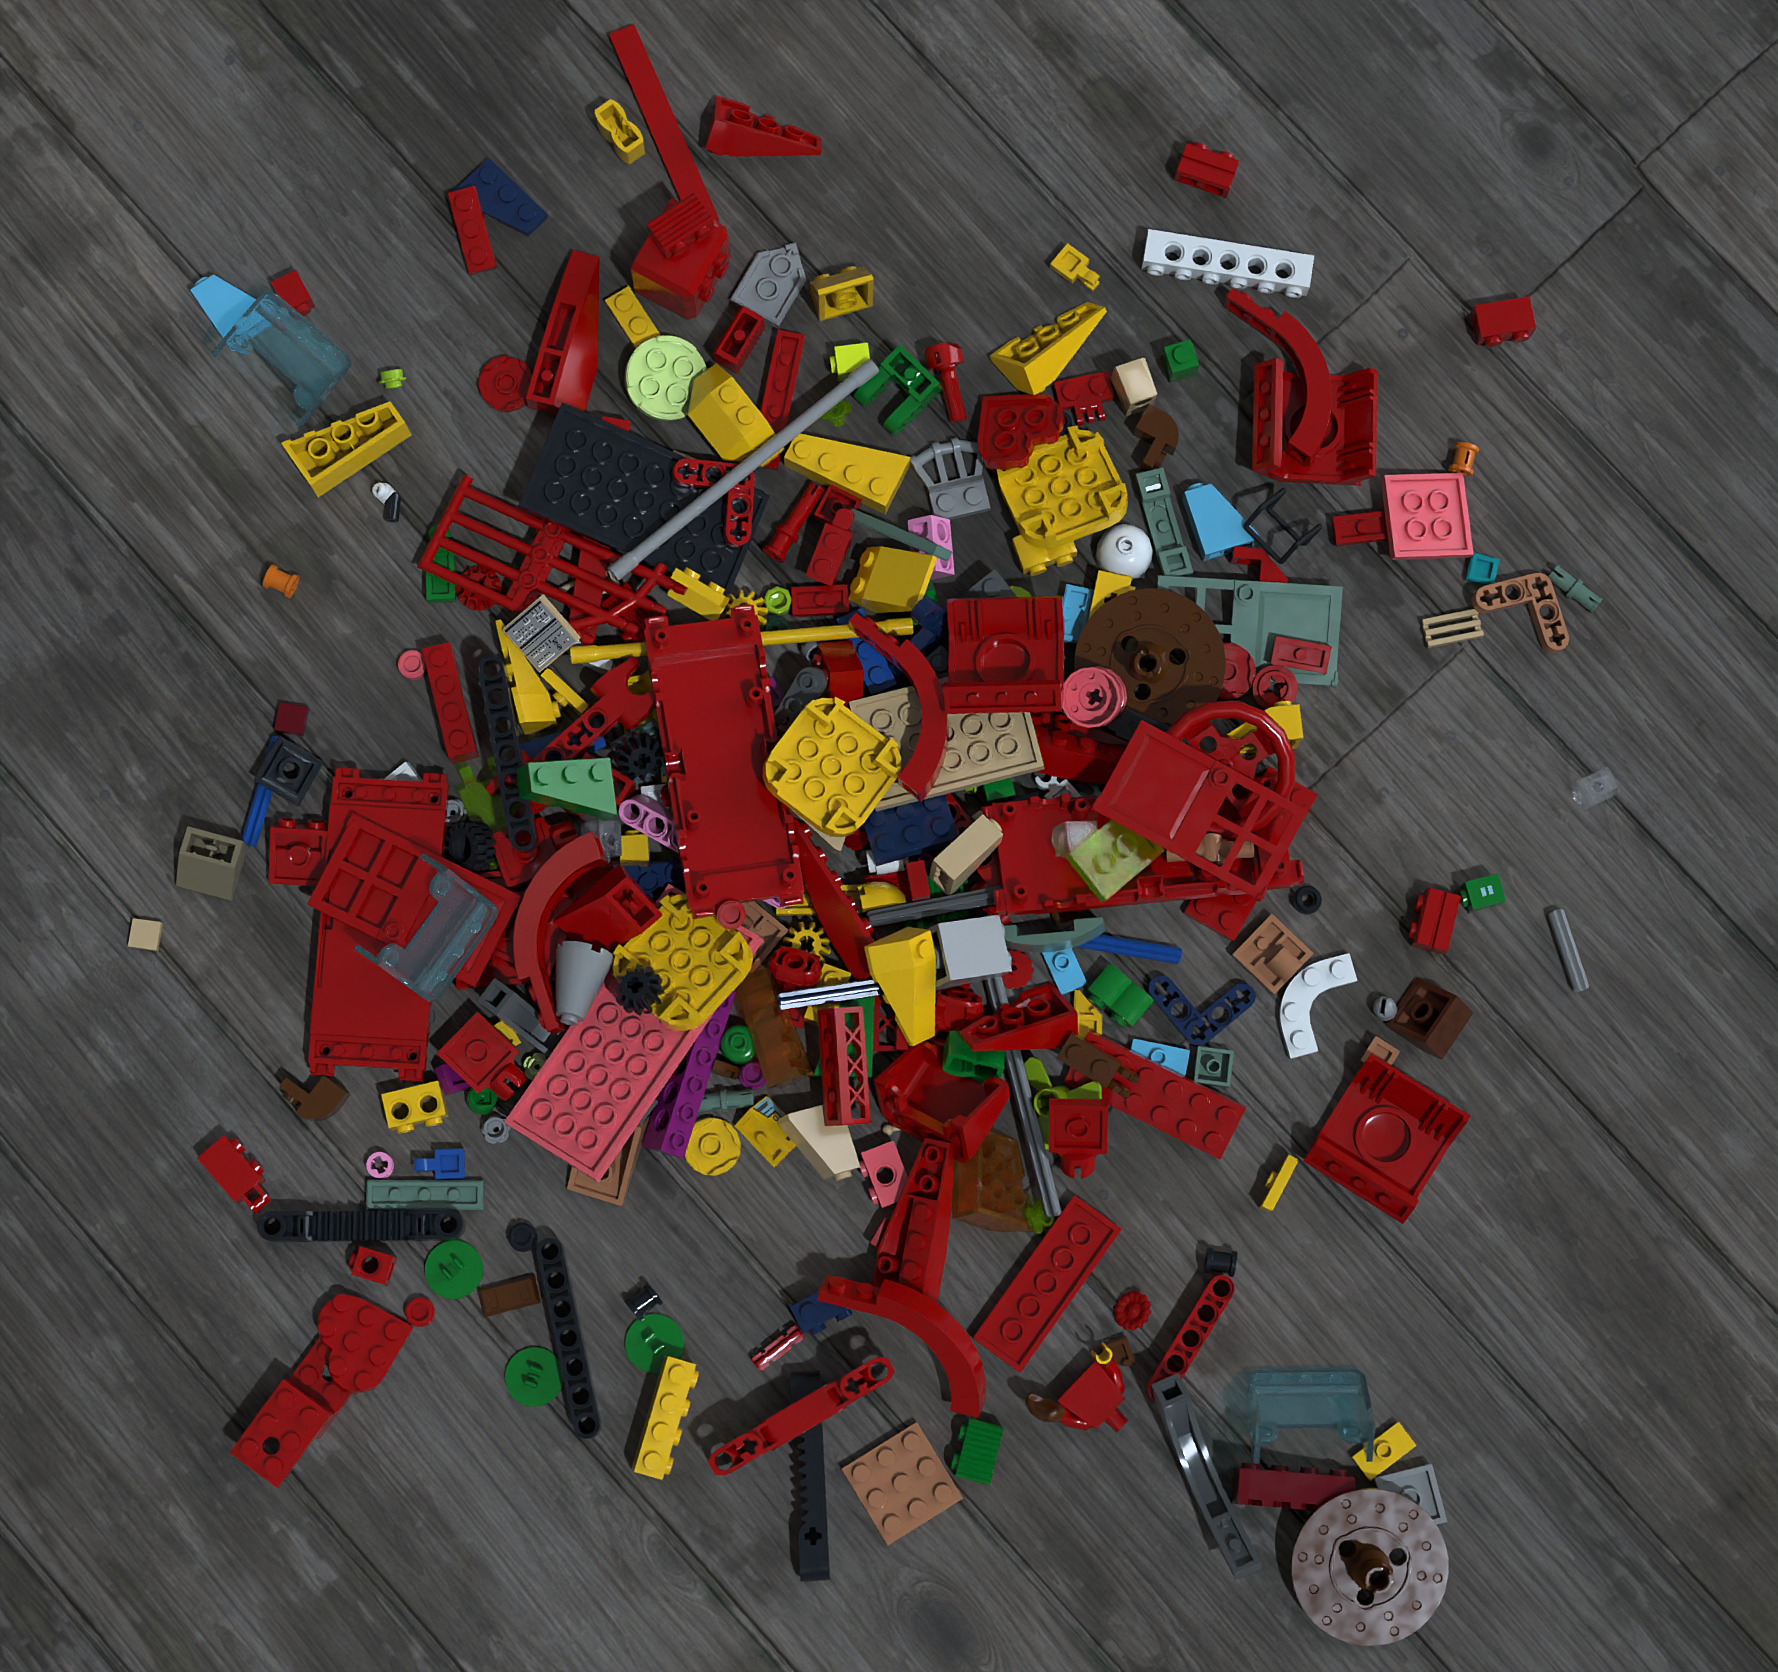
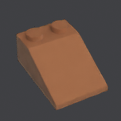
M647 1116L641 1125H637L599 1182L572 1167L567 1189L622 1206L642 1148L650 1116Z

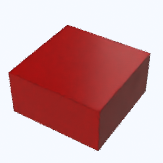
M830 484L814 514V519L823 524L829 521L833 522L839 509L847 507L858 511L862 500Z
M924 860L906 863L905 870L911 902L930 899Z

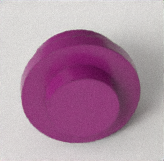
M749 1061L741 1067L739 1078L744 1087L757 1090L767 1083L768 1070L759 1061Z

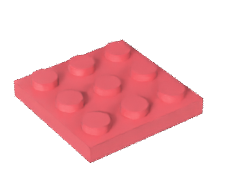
M1463 473L1384 475L1380 478L1391 560L1467 558L1474 555Z

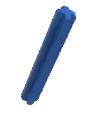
M273 736L271 738L266 757L269 754L278 736ZM257 784L241 841L251 847L257 846L273 793L260 784Z
M1099 935L1091 941L1076 946L1175 964L1180 963L1182 957V949L1178 947Z

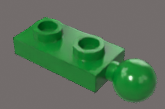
M439 523L434 524L430 528L428 534L430 540ZM448 529L445 535L448 539H451L450 529ZM439 547L432 562L456 573L455 554ZM426 572L427 603L456 602V585Z

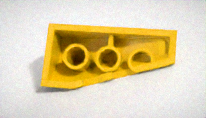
M496 620L503 655L507 662L508 676L511 686H513L511 688L513 699L524 734L557 727L556 718L561 717L557 700H551L548 691L524 654L502 630L505 627L502 620Z

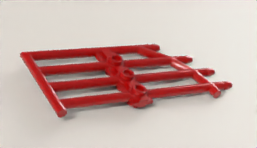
M463 474L417 568L517 614L522 613L536 601L541 593L590 615L567 621L581 637L579 639L581 643L585 645H593L595 638L586 632L583 633L581 629L606 623L620 630H625L629 634L637 635L640 627L620 617L636 606L649 612L652 611L655 615L665 616L668 611L667 608L645 598L656 584L669 590L672 589L673 592L685 595L688 589L679 582H675L672 578L665 576L664 573L668 567L661 563H657L653 570L638 564L631 571V573L646 579L634 593L558 558L565 543L611 564L622 556L572 534L570 530L545 519H539L471 488L470 486L474 479ZM464 498L471 499L539 530L532 545L459 513L458 510ZM452 522L526 555L519 571L446 538L445 535ZM439 547L513 580L507 596L433 563L432 561ZM552 568L624 601L606 611L545 582Z

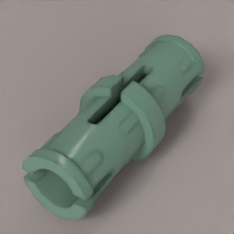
M1559 565L1548 576L1552 583L1567 593V598L1575 599L1588 609L1590 613L1603 600L1583 585L1584 581L1580 578L1576 580Z
M753 1088L740 1091L722 1089L718 1093L704 1094L698 1113L722 1110L724 1113L729 1112V1109L753 1107L755 1105Z

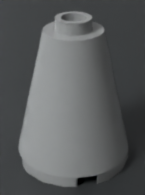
M563 941L562 945L558 943L556 948L555 1014L560 1018V1022L575 1026L578 1022L585 1020L613 964L614 956L609 951L601 948L599 953L591 950L592 944L578 941Z

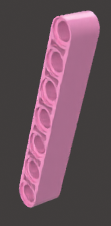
M641 794L622 802L619 807V816L624 823L679 853L672 810ZM632 803L638 806L640 810L639 816L632 812ZM656 817L663 820L664 830L657 826ZM779 898L763 900L779 909L788 907H781Z

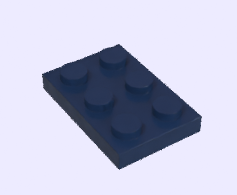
M945 794L924 799L922 802L916 801L881 811H876L874 808L863 824L876 866L947 847L959 837Z

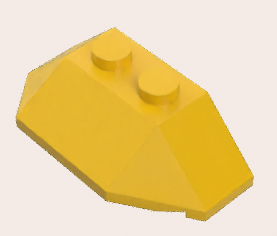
M717 363L694 379L688 417L722 460L741 463L776 435L768 421L734 378ZM784 447L759 467H764L766 464H768L770 461H772L774 458H776L778 455L784 452Z

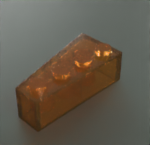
M764 967L748 974L734 991L736 992L735 996L738 1002L742 1004L745 1022L749 1027L767 1088H785L814 1076L789 1009L777 1012L776 997L782 990L776 983V979L772 977L769 968Z

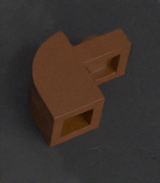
M1148 404L1134 431V436L1151 444L1140 470L1146 472L1153 470L1154 467L1160 468L1167 455L1166 453L1174 455L1179 439L1178 428L1173 418L1151 404Z
M324 1075L310 1094L287 1077L279 1086L285 1091L282 1096L295 1106L299 1102L302 1103L295 1113L310 1121H322L334 1116L350 1097V1094Z

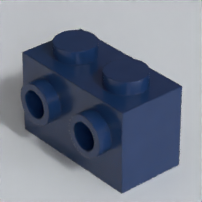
M818 1292L790 1306L803 1334L810 1332L811 1336L826 1329L825 1323L836 1318L837 1322L853 1314L849 1308L817 1301Z

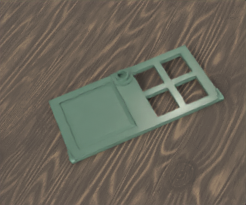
M1158 575L1157 589L1169 591V586L1197 588L1196 604L1203 610L1205 608L1206 588L1234 590L1231 625L1215 624L1219 633L1231 634L1230 643L1237 644L1248 651L1254 660L1256 674L1264 667L1273 665L1270 664L1275 635L1331 645L1332 649L1327 674L1290 667L1286 668L1294 674L1297 684L1337 687V660L1343 586ZM1156 660L1150 661L1149 672L1155 668ZM1270 676V677H1269L1270 680H1271L1270 682H1275V681L1272 679V677Z

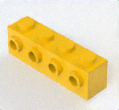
M664 1356L631 1468L633 1472L663 1480L664 1474H670L674 1460L673 1457H669L673 1445L678 1446L682 1429L678 1428L681 1416H687L691 1401L686 1399L689 1388H695L699 1371L695 1370L696 1364Z

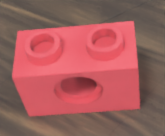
M893 1140L862 1152V1160L859 1161V1168L863 1178L869 1176L873 1186L868 1189L873 1204H880L881 1209L897 1204L908 1179ZM887 1168L892 1171L893 1180L890 1183L882 1184L877 1180L876 1174L880 1169Z

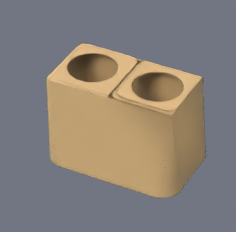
M1140 358L1116 366L1111 376V382L1124 415L1129 416L1144 411L1148 404L1153 406L1157 392L1146 359Z

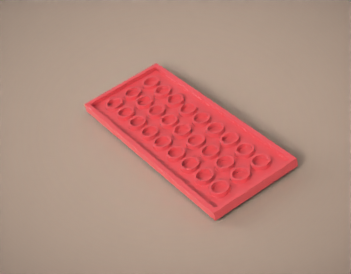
M668 884L656 901V904L660 908L662 905L659 901L665 896L669 895V897L686 893ZM743 926L736 928L735 930L741 933L751 947L752 955H754L763 942L762 938ZM613 965L585 1020L569 1027L504 1121L508 1127L596 1182H599L714 1014L713 1012L697 1028L688 1031H677L664 1025L652 1013L648 1012L646 1008L641 1016L637 1015L634 1011L627 1013L623 1006L616 1002L617 994L614 992L613 987L620 983L613 975Z

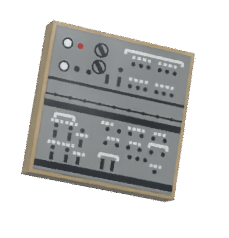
M544 594L502 629L539 673L581 638Z

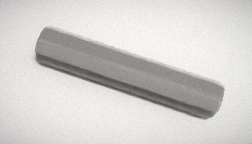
M1563 909L1551 911L1548 913V918L1574 992L1584 991L1589 988V983Z

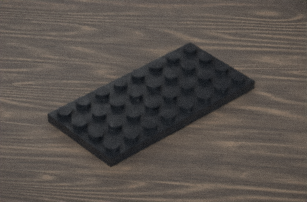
M562 402L518 504V508L625 554L633 550L708 489L685 487L674 482L671 474L672 468L679 460L686 459V457ZM684 465L681 470H678V473L683 474V479H687L691 474L698 475L696 481H700L699 474L702 467L698 466L697 472H690L687 470V466ZM710 468L706 470L705 475L709 482L716 483L720 480L719 472ZM754 488L751 536L745 545L734 548L729 546L724 540L725 493L641 562L654 568L657 563H661L668 567L665 572L670 575L673 574L676 568L684 571L687 567L700 574L699 581L707 586L712 581L724 588L723 595L728 597L770 495ZM734 499L732 501L733 511L738 514L746 511V503L742 499ZM730 518V521H736V528L730 532V535H734L735 540L739 541L744 536V533L739 532V524L742 521L746 522V519L735 520Z

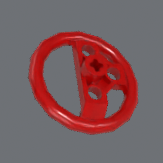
M1210 701L1185 712L1165 732L1180 741L1185 737L1193 748L1223 764H1228L1230 768L1254 780L1257 763L1269 755L1276 754L1278 758V780L1273 791L1287 799L1289 798L1295 784V753L1285 730L1265 711L1240 701ZM1236 718L1257 728L1250 730L1241 737L1219 734L1210 720ZM1206 736L1213 737L1216 740V746L1208 751L1200 747L1202 738ZM1247 743H1251L1257 748L1255 755L1249 758L1242 756L1240 753L1241 747ZM1234 782L1227 797L1239 813L1241 819L1231 822L1243 827L1259 795L1250 790L1242 797L1234 795L1232 789L1237 784ZM1267 800L1250 832L1252 833L1266 827L1283 808ZM1214 822L1211 823L1206 833L1220 834L1222 838H1237L1238 836Z

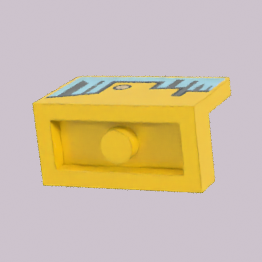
M766 1096L750 1108L736 1123L735 1127L775 1168L797 1146L779 1126L778 1119L784 1117L785 1113Z

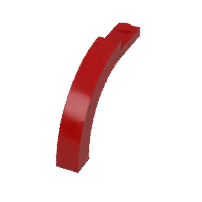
M1232 288L1226 295L1224 308L1275 342L1287 354L1297 369L1304 391V414L1297 430L1288 441L1286 453L1309 468L1322 446L1332 409V386L1326 361L1313 337L1293 316L1284 311L1278 319L1269 308L1260 307L1254 303L1247 293L1243 291L1238 292Z
M855 613L849 620L851 631L894 664L910 681L920 700L922 724L918 744L911 759L897 776V779L902 788L922 802L938 779L948 747L949 720L948 714H945L944 695L940 682L928 660L908 639L899 647L900 643L889 633L883 635L877 630L878 625L867 616L862 618Z
M592 831L563 846L540 868L523 896L515 921L513 952L518 980L526 984L532 983V985H529V991L534 1002L538 1001L541 1011L538 1013L540 1025L547 1032L553 1034L565 1031V1027L560 1022V1018L555 1014L556 999L547 974L544 958L545 932L550 915L565 890L586 872L608 863L599 835Z
M826 1275L819 1289L817 1301L884 1317L912 1331L933 1350L945 1369L951 1388L950 1411L979 1418L986 1401V1379L983 1365L972 1340L952 1315L927 1296L897 1282L884 1279L880 1288L868 1283L847 1280L839 1276Z

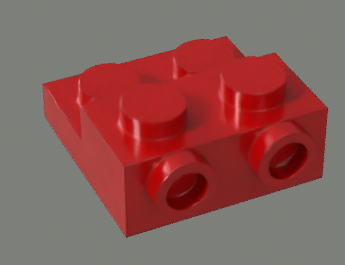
M279 818L278 823H273L270 827V884L317 886L325 867L328 826H325V821L308 820L306 825L296 824V819Z

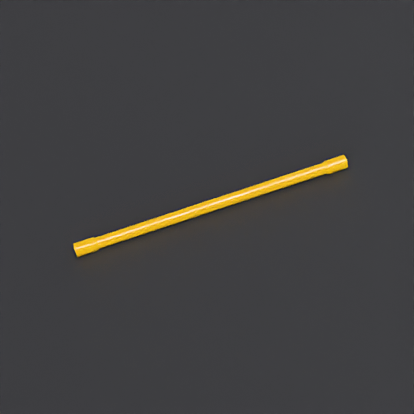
M912 617L875 622L878 625L877 630L883 635L887 633L892 636L913 634ZM849 624L761 632L763 646L860 638L851 631ZM645 642L570 647L572 664L647 656Z

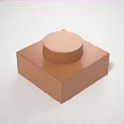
M1375 1036L1359 1061L1364 1063L1370 1053L1392 1066L1400 1051Z

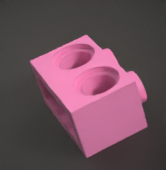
M928 515L908 520L909 533L952 551L949 561L937 558L930 580L955 575L950 519ZM910 546L911 552L928 554Z

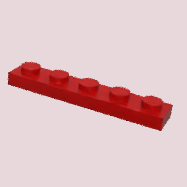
M779 329L777 330L761 408V414L768 421L775 434L788 425L805 342V334ZM781 454L761 468L778 471Z

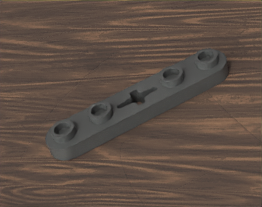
M807 667L802 669L796 676L774 714L777 737L781 731L777 728L778 724L782 725L788 721L786 730H788L805 706L813 699L817 700L821 697L827 685L826 675L821 669Z

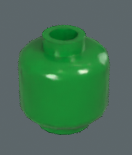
M736 1025L727 1029L720 1043L726 1059L736 1064L748 1063L754 1059L759 1048L758 1038L754 1031L743 1025Z

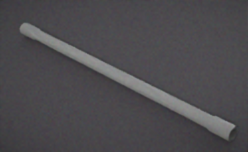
M871 359L866 360L851 372L844 381L633 550L625 553L607 569L616 581L621 580L636 568L639 562L856 388L861 387L879 373L876 364Z

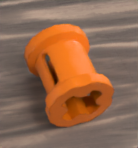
M1455 442L1454 449L1456 452L1453 464L1449 465L1448 471L1451 473H1463L1464 477H1472L1474 473L1472 465L1475 455L1479 453V447L1468 442Z
M272 564L266 572L262 587L265 589L273 588L284 593V596L290 599L297 589L300 576L297 574L289 575L278 570V566Z

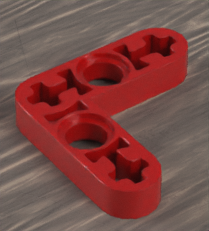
M686 458L679 460L673 466L671 474L674 482L678 485L709 489L715 483L707 480L705 475L707 469H717L721 479L727 474L726 469L731 471L739 464ZM685 465L688 471L697 472L698 466L702 467L699 474L700 481H696L698 475L693 474L689 475L687 479H683V474L678 473V470H681ZM754 472L746 477L748 480L742 485L738 483L726 493L723 535L725 542L734 548L745 545L751 536ZM734 499H742L746 503L747 508L744 513L738 514L733 511L731 504ZM730 518L735 520L746 519V522L742 521L739 524V532L744 533V536L739 541L735 540L734 535H730V532L736 528V521H730Z

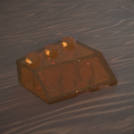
M989 1131L977 1153L967 1163L953 1159L952 1219L994 1232L1037 1231L1035 1221H1030L1027 1207L1032 1205L1030 1195H1025L1022 1184L1025 1172L1018 1141Z

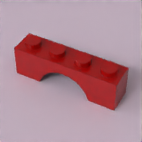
M447 642L422 648L450 762L455 764L479 758L474 731L462 691L457 661L451 643Z

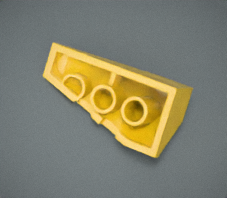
M1086 302L1058 316L1057 323L1045 327L1040 325L1033 329L1035 334L1023 340H1020L1019 337L1010 340L991 354L990 359L1017 390L1035 396L1043 392L1049 384L1055 381L1106 314V308Z
M906 927L864 946L870 975L874 982L879 983L884 992L882 997L896 1014L895 1020L909 1046H915L934 1037L936 954L931 930Z

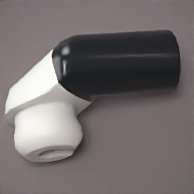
M376 483L373 486L372 493L386 506L385 521L399 522L400 495L389 484Z

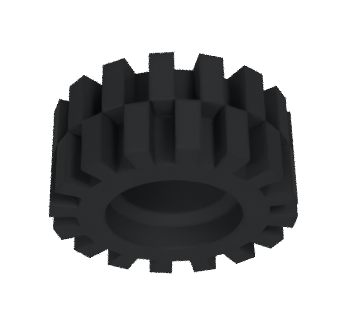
M483 821L455 823L453 825L454 828H450L448 831L450 836H446L445 840L449 842V845H445V851L449 850V854L446 855L447 860H452L453 863L473 873L485 872V869L491 867L489 863H493L495 860L492 854H496V849L492 847V844H496V841L491 839L493 835L492 830H488L489 826L483 824Z

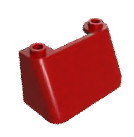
M923 1041L915 1046H910L908 1050L874 1080L881 1113L891 1125L922 1142L925 1138L953 1143V1159L967 1163L977 1153L1009 1100V1086L1001 1078L989 1077L983 1086L968 1077L954 1076L945 1072L942 1069V1050L934 1043Z

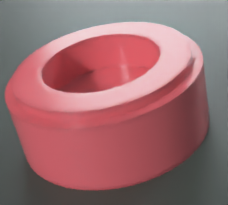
M416 650L404 652L398 660L399 671L409 680L420 679L427 671L424 655Z

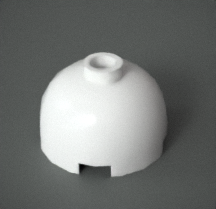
M1121 524L1113 526L1102 535L1097 544L1096 560L1098 567L1105 572L1132 577L1131 581L1137 580L1146 572L1151 564L1153 550L1150 539L1143 530L1134 525Z

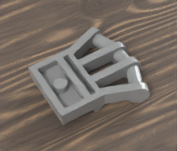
M956 437L952 438L951 442L939 444V442L931 443V447L916 457L914 455L911 456L910 466L927 488L934 516L952 520L990 511L991 507L982 475L983 459L978 450V442L959 440ZM961 451L977 453L975 475L967 477ZM953 453L959 479L948 481L942 455ZM933 458L935 459L940 483L937 484L933 483L922 468V465Z

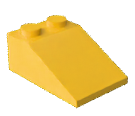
M851 266L844 268L836 275H819L814 278V281L810 282V293L819 322L873 306L874 279L866 268Z
M883 546L867 547L860 558L858 574L851 583V593L848 600L874 613L912 611L914 606L925 595L937 557Z
M1291 701L1276 702L1274 707L1268 708L1265 712L1285 730L1292 749H1297L1303 740L1300 705H1292ZM1244 723L1226 735L1241 737L1257 727ZM1251 743L1244 744L1240 749L1241 754L1256 753L1257 751L1256 746Z

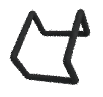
M1286 488L1280 489L1260 504L1243 525L1245 531L1279 564L1285 563L1300 545H1308L1322 529V524H1317L1300 537L1272 509L1286 493ZM1266 507L1267 512L1296 540L1281 558L1249 526Z

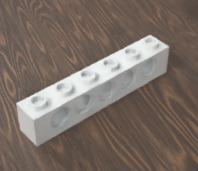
M1148 229L1141 270H1146L1147 273L1155 276L1171 274L1180 280L1196 278L1202 279L1204 283L1211 285L1221 282L1230 284L1231 287L1236 289L1252 287L1258 288L1257 290L1262 293L1277 291L1285 293L1288 297L1299 298L1306 296L1310 288L1314 255ZM1169 252L1176 253L1179 259L1176 261L1168 260L1165 254ZM1202 257L1207 263L1205 265H1197L1194 263L1193 258ZM1229 261L1233 264L1234 268L1226 270L1220 263ZM1252 265L1258 266L1262 272L1260 274H1253L1248 270V267ZM1284 270L1288 273L1289 277L1282 279L1276 275V271Z

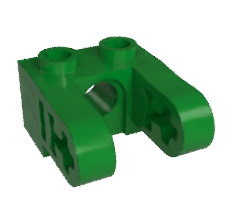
M901 344L880 364L881 366L878 368L879 373L859 387L854 394V398L866 407L895 381L910 395L883 424L893 436L900 433L943 390L941 384Z

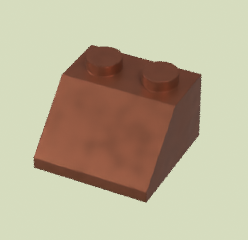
M1416 978L1398 1004L1395 1017L1387 1021L1385 1025L1420 1050L1442 1060L1473 1015V1012L1457 995Z

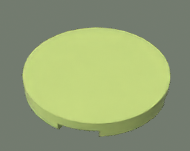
M657 336L642 343L631 354L625 368V387L629 398L642 413L661 421H673L688 416L694 379L708 370L703 358L696 350L697 348L691 343L675 336Z

